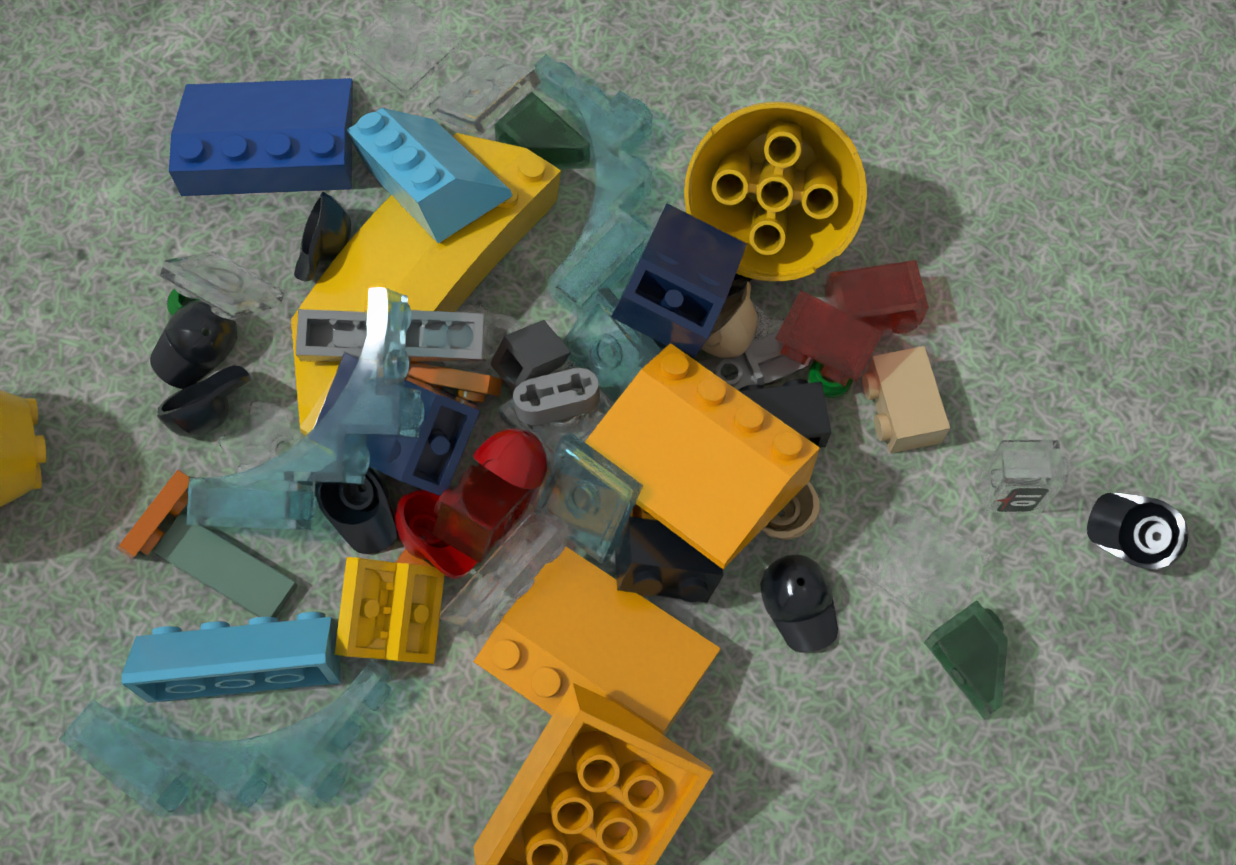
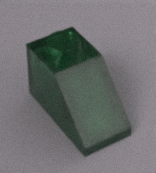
M531 90L493 121L496 142L527 148L558 169H584L590 164V143Z
M976 600L933 631L924 641V644L985 720L1002 706L1008 638L1003 633L1004 626L999 617L991 609H984Z

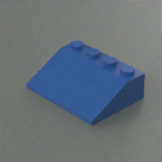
M352 78L186 84L171 132L169 173L180 195L200 196L352 189V140L346 131L352 127Z

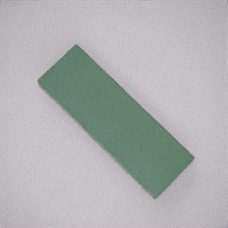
M181 513L152 551L159 558L257 617L276 618L298 586L295 581Z

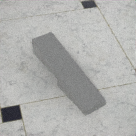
M298 309L296 356L300 361H341L344 352H347L367 361H482L484 313L390 309V313Z

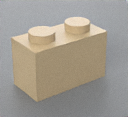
M925 346L872 356L866 373L862 375V385L867 400L874 399L878 414L874 416V427L879 441L886 440L890 454L941 444L949 432L950 426Z

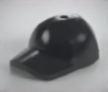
M325 192L320 194L313 206L302 235L300 255L296 263L294 276L296 279L304 282L313 279L319 261L335 259L349 242L351 236V220L346 209L335 198Z
M197 299L184 304L171 316L151 353L150 364L153 371L162 381L175 388L184 389L197 383L222 363L232 351L238 337L237 323L233 315L223 305L209 299ZM203 328H207L210 333L208 336H204L202 334Z
M229 366L207 379L190 385L168 397L158 407L157 417L170 431L179 436L188 438L202 436L225 422L229 412L227 396L251 381L252 378L243 367Z
M351 458L341 459L321 471L315 482L314 492L319 508L356 552L362 554L380 552L397 540L399 534L396 528L395 516L388 500L389 492L387 485L373 468ZM361 484L366 486V490L361 487Z
M1105 493L1095 502L1087 523V535L1093 543L1128 564L1143 569L1157 570L1174 564L1181 557L1188 543V526L1181 513L1170 504L1151 497ZM1160 533L1161 539L1156 541L1155 535Z
M799 554L783 556L770 564L760 582L761 596L766 611L787 645L799 653H810L827 648L836 640L838 626L832 588L820 565L809 557ZM802 580L804 585L799 586L796 581Z

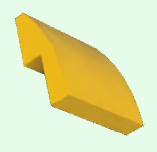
M346 557L334 655L434 664L444 574L436 567Z

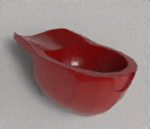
M524 429L501 430L489 437L473 454L474 459L503 480L522 489H536L544 485L550 477L546 452L535 434Z
M426 490L415 491L408 495L405 494L399 500L395 523L405 549L416 558L430 561L447 577L458 579L467 575L477 563L480 553L464 515L455 502L446 494L445 497Z

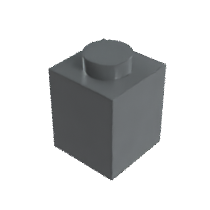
M542 320L505 335L490 365L514 393L515 388L521 382L560 372L571 351L547 322Z

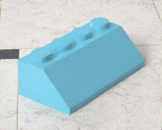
M381 108L376 112L365 114L355 125L346 130L367 170L437 243H440L513 196L511 190L434 119Z
M305 612L298 614L297 620L278 622V619L275 617H256L248 621L249 625L230 627V624L227 622L215 621L201 624L200 630L183 632L181 628L174 626L157 627L152 630V635L136 636L122 672V685L146 702L152 703L341 683L340 656L334 655L338 626L333 618L326 617L325 613Z

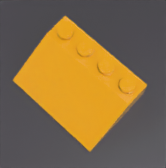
M670 343L639 371L576 452L575 458L720 568L724 569L810 481L820 448Z
M561 544L500 620L473 662L551 716L573 682L617 703L666 736L721 648L641 595L633 592L618 591L615 578Z
M572 682L473 846L475 865H655L712 776L713 770L703 761L617 703Z

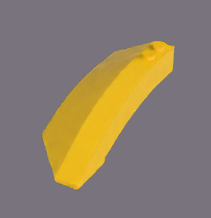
M456 133L453 137L511 190L513 196L440 243H437L391 195L345 245L298 309L390 313V309L456 312L501 259L556 203L561 170L527 148ZM297 310L291 318L299 423L300 432L310 439L340 361L299 360L296 356ZM370 361L402 374L404 361ZM315 442L334 457L339 454V452Z

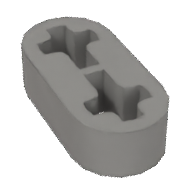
M573 368L528 379L521 382L513 393L515 413L518 419L532 426L586 414L592 411L600 401L598 378L593 372L584 368ZM581 387L585 394L577 395L573 389ZM537 398L540 405L532 406L529 399Z

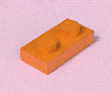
M404 361L402 369L403 375L442 390L443 386L458 389L457 396L466 400L484 403L485 394L500 397L503 382L501 378L413 361Z
M177 470L117 549L132 559L139 550L148 555L164 535V532L157 528L168 513L176 518L193 497L191 493L186 491L193 480L180 470Z

